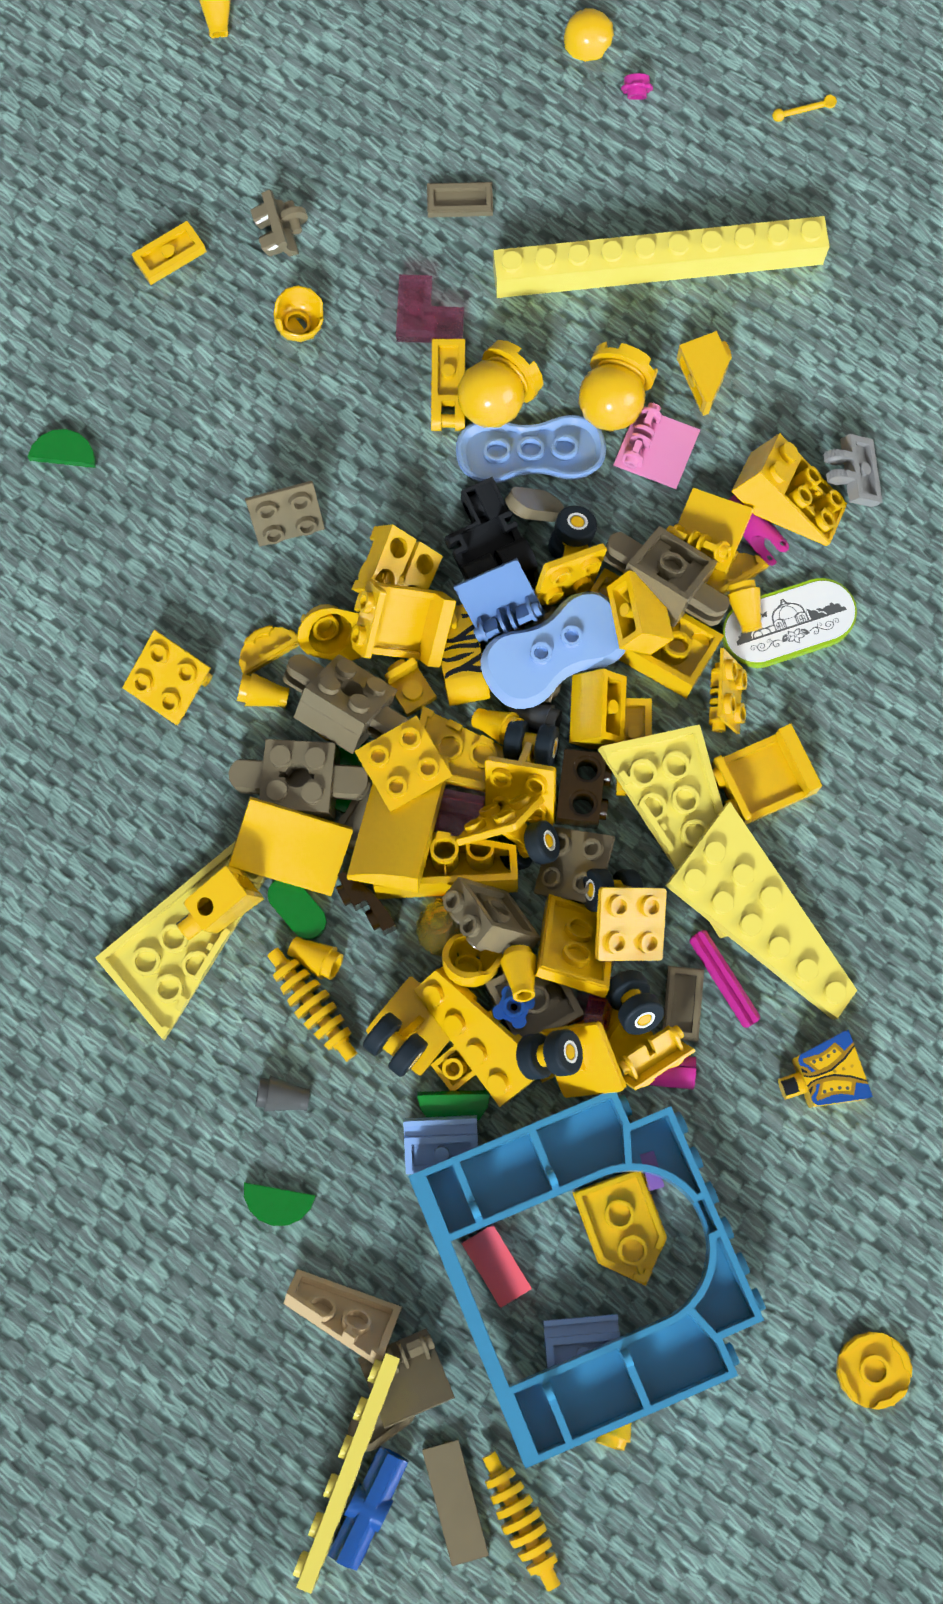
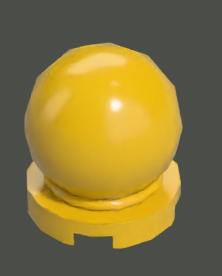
M497 340L484 351L482 361L465 371L458 385V404L467 419L482 428H500L515 419L523 403L533 400L544 385L543 377L537 364L533 361L529 365L518 354L522 349L518 345L505 340Z
M607 342L596 346L590 362L592 370L583 379L579 391L578 404L584 418L595 428L610 432L624 429L635 423L644 407L645 391L652 388L658 373L657 368L653 369L649 365L651 358L638 348L625 343H621L619 349L608 347Z

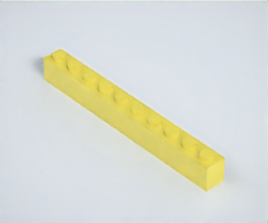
M825 216L498 249L493 250L497 298L823 265L829 249V240Z

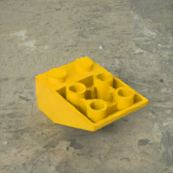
M781 433L750 453L732 489L734 495L745 506L754 509L753 514L825 546L831 543L847 506L842 495L822 478L820 472L814 466H811L798 452L795 445L788 442Z

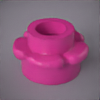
M642 73L626 75L624 77V85L621 86V91L627 94L629 100L646 99L647 93L653 90V85L650 84V76Z

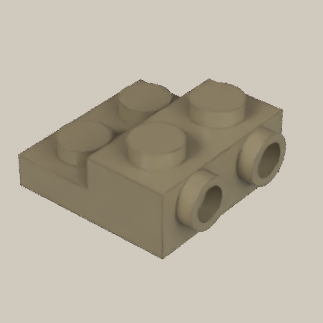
M458 877L442 897L444 908L450 912L451 918L460 925L461 933L466 936L468 943L479 951L488 950L501 953L507 944L511 946L526 945L533 949L541 939L506 890Z

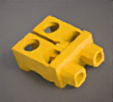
M393 524L374 526L370 539L373 541L367 560L360 569L358 580H355L352 590L359 593L354 610L359 613V598L361 593L365 591L367 581L429 589L443 558L441 554L420 541L416 542L417 539Z

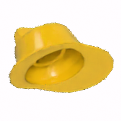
M321 604L313 607L307 614H302L301 624L297 634L300 648L310 656L333 660L338 654L351 661L362 658L351 648V632L353 627L357 625L359 613L339 609L330 604Z

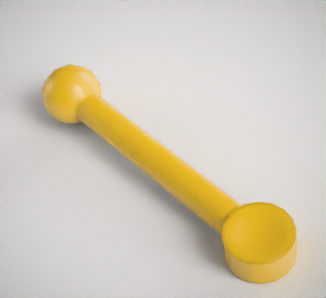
M827 95L823 101L787 110L775 109L772 113V118L774 121L780 122L787 116L823 107L833 108L837 103V99L833 95Z

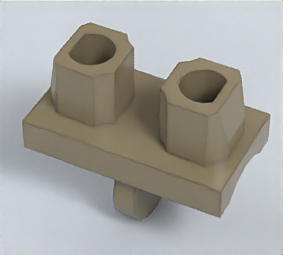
M270 189L261 193L264 202L250 211L256 226L263 229L271 225L272 231L259 237L262 250L268 256L277 255L285 252L289 257L299 254L293 234H300L302 232L301 225L308 219L305 208L295 206L292 200L284 203L282 200L275 199Z

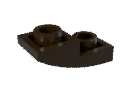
M345 872L338 874L341 885L337 886L336 890L345 906L352 903L355 911L369 905L370 909L365 911V914L374 931L381 928L385 936L397 930L396 924L389 912L364 884L359 881L348 880L347 873Z

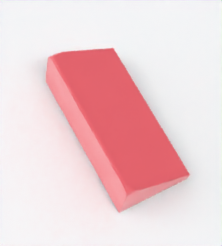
M493 1224L461 1243L500 1308L532 1289Z

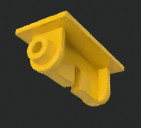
M668 1025L648 1038L652 1048L651 1052L648 1053L646 1046L641 1043L619 1057L618 1065L626 1085L635 1091L646 1087L657 1076L669 1068L677 1067L686 1057L695 1052L693 1047L680 1040L684 1037V1034L678 1025L673 1027Z

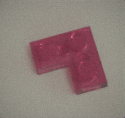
M399 274L396 342L432 343V339H463L464 307L431 306L432 276Z

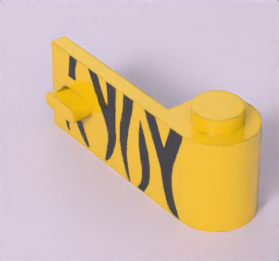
M463 604L455 606L441 662L449 706L490 699V692H492L482 674L480 663L482 653L479 641L474 634L473 629H475V626Z

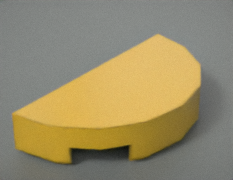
M736 551L728 572L724 573L714 569L707 585L726 595L729 593V585L750 580L766 570L769 565L758 555L753 556Z
M273 625L255 630L245 639L244 646L240 652L239 665L242 673L250 675L298 647L297 634L293 630L273 627Z

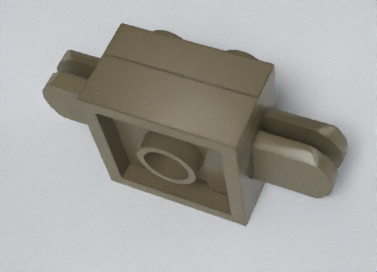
M660 526L643 545L622 532L614 533L609 537L603 561L623 572V574L629 570L634 571L666 606L672 627L676 626L686 612L709 626L717 625L722 621L730 604L729 598L707 585L717 564L716 560Z
M303 654L294 655L288 661L283 681L302 693L293 718L351 754L369 736L376 739L409 720L390 708L397 689L340 654L325 668Z
M265 739L263 760H236L231 765L228 773L232 786L240 793L260 794V800L330 821H335L336 799L361 800L368 795L371 788L370 778L364 768L358 765H341V751L336 743Z
M506 945V947L502 950V955L504 950L510 947L511 945ZM501 964L498 968L500 976L485 984V989L494 1006L498 1005L502 998V989L509 986ZM535 976V1007L529 1010L526 1016V1025L521 1029H516L512 1026V1023L504 1019L502 1021L513 1035L520 1034L523 1037L528 1034L540 1033L543 1029L569 1026L582 1019L584 1012L570 987ZM516 1004L510 1006L513 1011L518 1008Z

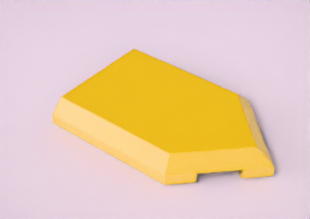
M629 1171L572 1192L598 1264L646 1286L667 1236L652 1195L648 1191L644 1174Z

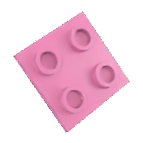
M649 403L647 407L643 408L635 423L629 426L613 466L677 489L700 429L663 416L660 413L661 407L659 405Z

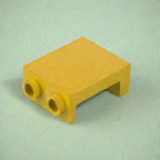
M367 581L365 591L361 593L359 598L360 613L357 625L353 627L351 632V648L363 658L370 659L372 654L408 659L414 657L428 667L440 668L456 601L442 591Z
M792 724L779 728L775 735L725 757H722V755L717 756L711 764L718 789L723 788L728 798L724 803L731 802L745 825L812 796L822 787Z

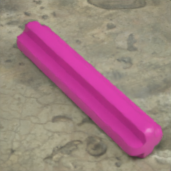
M702 930L690 938V944L744 1028H748L758 1022L760 1014L708 932Z

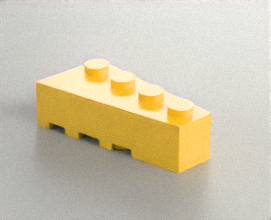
M443 831L434 832L419 892L373 884L375 896L378 899L444 896L458 877L508 891V893L518 892L516 845L483 839L458 846L455 840L458 836H452L451 833ZM500 856H509L510 870L504 866Z

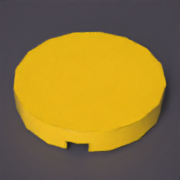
M868 1331L853 1336L843 1345L837 1357L836 1374L841 1389L850 1400L863 1407L880 1410L894 1406L906 1395L909 1389L910 1377H912V1365L907 1351L899 1341L884 1333Z

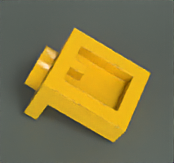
M414 657L407 661L400 659L388 667V672L384 675L385 682L397 689L395 698L407 717L437 699L436 694L419 670L418 663Z

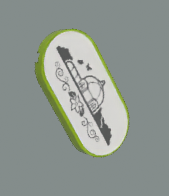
M826 578L811 579L760 596L761 623L763 627L760 630L742 633L741 626L732 609L724 622L722 631L724 637L722 641L726 651L737 662L739 661L752 668L768 667L841 642L855 624L857 616L856 603L851 593L842 584Z

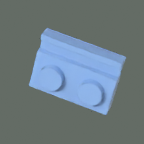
M477 1115L404 1118L403 1120L406 1174H414L478 1147Z
M618 1314L542 1320L547 1368L620 1337Z

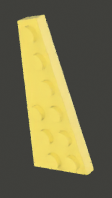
M700 724L604 745L598 749L675 870L678 869L723 808ZM710 922L720 939L728 937Z
M731 802L726 803L665 886L832 1020L838 1019L857 992V989Z
M235 842L95 957L164 1041L243 917L242 915L218 933L202 930L191 940H188L176 925L178 921L190 913L183 902L224 866H228ZM244 871L259 891L267 877Z
M386 1353L383 1361L378 1359L374 1361L367 1380L374 1384L368 1399L361 1396L353 1416L354 1420L359 1421L354 1437L346 1435L338 1458L345 1460L339 1475L331 1474L323 1494L324 1497L330 1499L325 1513L319 1511L316 1513L308 1536L315 1538L310 1552L305 1550L301 1552L293 1572V1576L299 1578L296 1588L311 1594L317 1584L320 1569L329 1552L335 1529L341 1520L400 1358Z

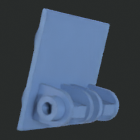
M517 558L453 586L475 626L473 630L479 642H489L492 637L508 633L513 628L514 630L519 629L518 626L532 620L535 622L539 617L545 615V611Z

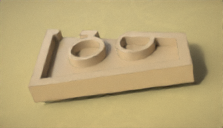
M299 1269L295 1273L283 1303L372 1364H374L375 1359L383 1360L402 1308L399 1305Z

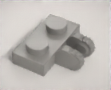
M849 434L840 439L842 450L833 449L823 454L824 462L827 464H844V469L829 471L826 477L827 482L830 484H847L846 489L850 503L874 507L883 503L873 439Z

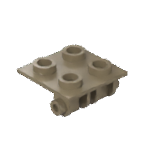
M313 481L245 498L259 547L277 544L283 540L302 535H311L314 532L325 529Z
M554 827L560 842L559 856L555 861L540 866L534 893L543 896L552 894L567 900L581 902L584 905L586 903L585 894L589 891V884L584 889L583 878L587 877L586 872L590 869L608 870L615 836Z
M427 1328L388 1345L385 1354L400 1358V1362L382 1410L379 1413L385 1429L455 1398ZM361 1356L358 1358V1361L371 1392L374 1384L367 1380L373 1364Z

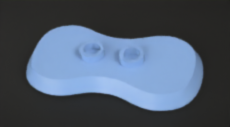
M577 415L560 416L533 425L507 423L500 428H482L472 423L460 432L456 442V457L459 467L464 474L477 482L493 476L495 483H501L528 474H545L570 480L581 479L599 469L606 455V443L602 430L595 428L584 417Z
M585 591L568 597L548 619L539 625L529 629L510 631L495 637L482 652L480 663L483 677L492 693L508 707L526 709L544 702L560 683L569 676L580 671L609 666L619 660L626 650L619 649L609 598L598 592Z

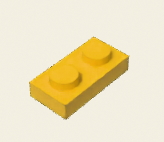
M185 221L131 255L149 284L152 285L206 253V248L189 222Z

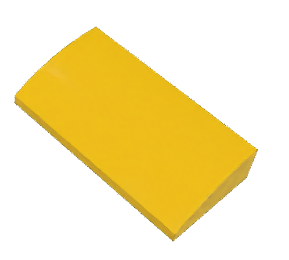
M604 568L590 591L601 593L609 598L607 586L620 576ZM685 613L675 627L671 626L674 640L652 655L626 650L619 661L687 699L724 635Z
M441 755L449 769V756ZM447 780L392 812L389 811L372 783L348 869L347 879L418 893Z

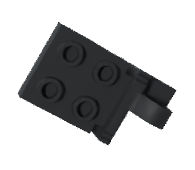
M493 476L462 490L461 502L472 524L445 536L444 541L448 550L454 546H459V548L453 550L452 555L464 580L466 581L517 558L535 591L540 577L536 558L527 540L521 536L517 528V522L514 521L507 525L506 522L510 521L513 514L511 510H508Z

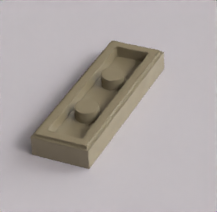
M459 1439L422 1449L451 1565L456 1566L489 1556Z

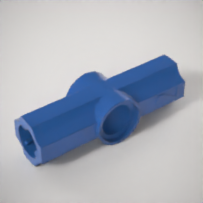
M382 1446L376 1452L363 1483H359L344 1514L346 1516L345 1521L328 1554L338 1564L356 1571L359 1565H361L375 1532H379L393 1503L391 1498L409 1462L400 1454Z

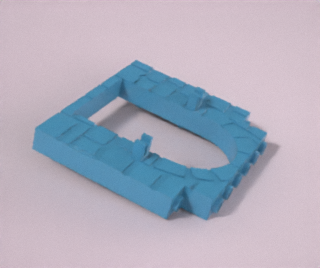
M617 1092L601 1094L408 1176L525 1469L738 1376L734 1367L740 1364L738 1356L731 1342L725 1344L723 1338L764 1321L761 1311L766 1309L763 1299L757 1288L751 1290L745 1275L750 1273L747 1262L741 1252L736 1254L730 1242V1239L734 1238L732 1228L725 1216L719 1217L714 1206L715 1203L719 1202L716 1191L710 1181L704 1183L699 1171L700 1168L704 1167L702 1159L695 1146L689 1148L684 1134L688 1132L686 1122L681 1112L674 1113L671 1106L630 1123L628 1116L633 1114L624 1094L618 1096ZM654 1151L659 1167L642 1164L640 1154ZM629 1171L648 1173L662 1178L683 1193L694 1207L700 1219L706 1242L702 1276L686 1302L662 1319L509 1384L451 1241L614 1173Z

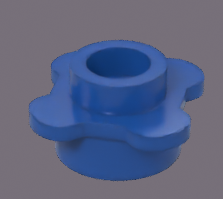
M506 986L501 991L502 998L499 1004L493 1007V1016L497 1020L504 1019L512 1023V1026L516 1029H521L527 1023L526 1016L529 1010L535 1007V999L533 998L527 1002H517L513 999L510 986ZM516 1004L518 1008L513 1011L510 1006Z

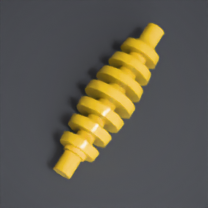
M279 947L272 950L267 957L276 968V972L273 974L275 981L279 982L283 979L286 981L280 987L283 995L292 990L294 992L287 1000L289 1006L294 1007L300 1002L303 1004L294 1012L296 1017L302 1019L310 1013L311 1017L303 1025L308 1030L319 1025L320 1029L314 1033V1036L318 1040L327 1036L329 1040L324 1046L329 1051L333 1048L338 1050L346 1062L351 1060L358 1054L349 1042L350 1039L348 1037L352 1032L349 1027L343 1030L339 1029V1026L345 1021L341 1014L333 1019L330 1017L337 1010L334 1001L324 1007L321 1005L330 997V994L325 989L314 995L313 992L321 984L316 979L306 984L304 981L311 974L306 969L297 973L296 969L301 963L296 958L293 960L287 959Z
M496 1451L487 1454L482 1458L489 1472V1478L485 1483L487 1489L496 1487L498 1490L490 1496L492 1504L495 1505L500 1502L505 1504L496 1510L497 1518L502 1520L509 1516L511 1517V1520L505 1522L501 1529L504 1535L518 1531V1534L513 1536L509 1543L513 1548L525 1545L526 1548L517 1554L522 1562L532 1559L533 1562L526 1569L531 1576L536 1574L540 1576L547 1592L551 1591L561 1584L553 1569L554 1564L558 1560L555 1552L548 1553L547 1555L545 1553L552 1546L550 1537L538 1539L547 1530L544 1521L533 1526L531 1524L541 1516V1512L538 1507H533L525 1512L524 1508L534 1501L529 1493L520 1497L517 1496V1493L523 1490L525 1486L521 1480L513 1483L510 1482L509 1479L515 1476L516 1473L512 1467L506 1468L502 1465Z

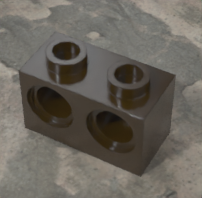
M571 749L564 750L555 824L597 829L599 820H606L608 799H602L603 786H610L612 771L606 765L600 753ZM582 766H589L595 771L596 776L593 779L584 780L578 776L577 770ZM577 800H586L591 804L592 810L588 814H579L574 810L573 803Z

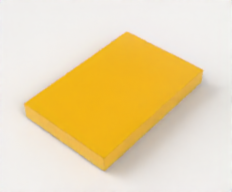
M250 797L228 866L332 896L353 833V827Z
M552 894L548 895L544 907L535 972L536 977L599 997H606L610 986L612 961H599L595 959L597 912L589 911L583 904Z

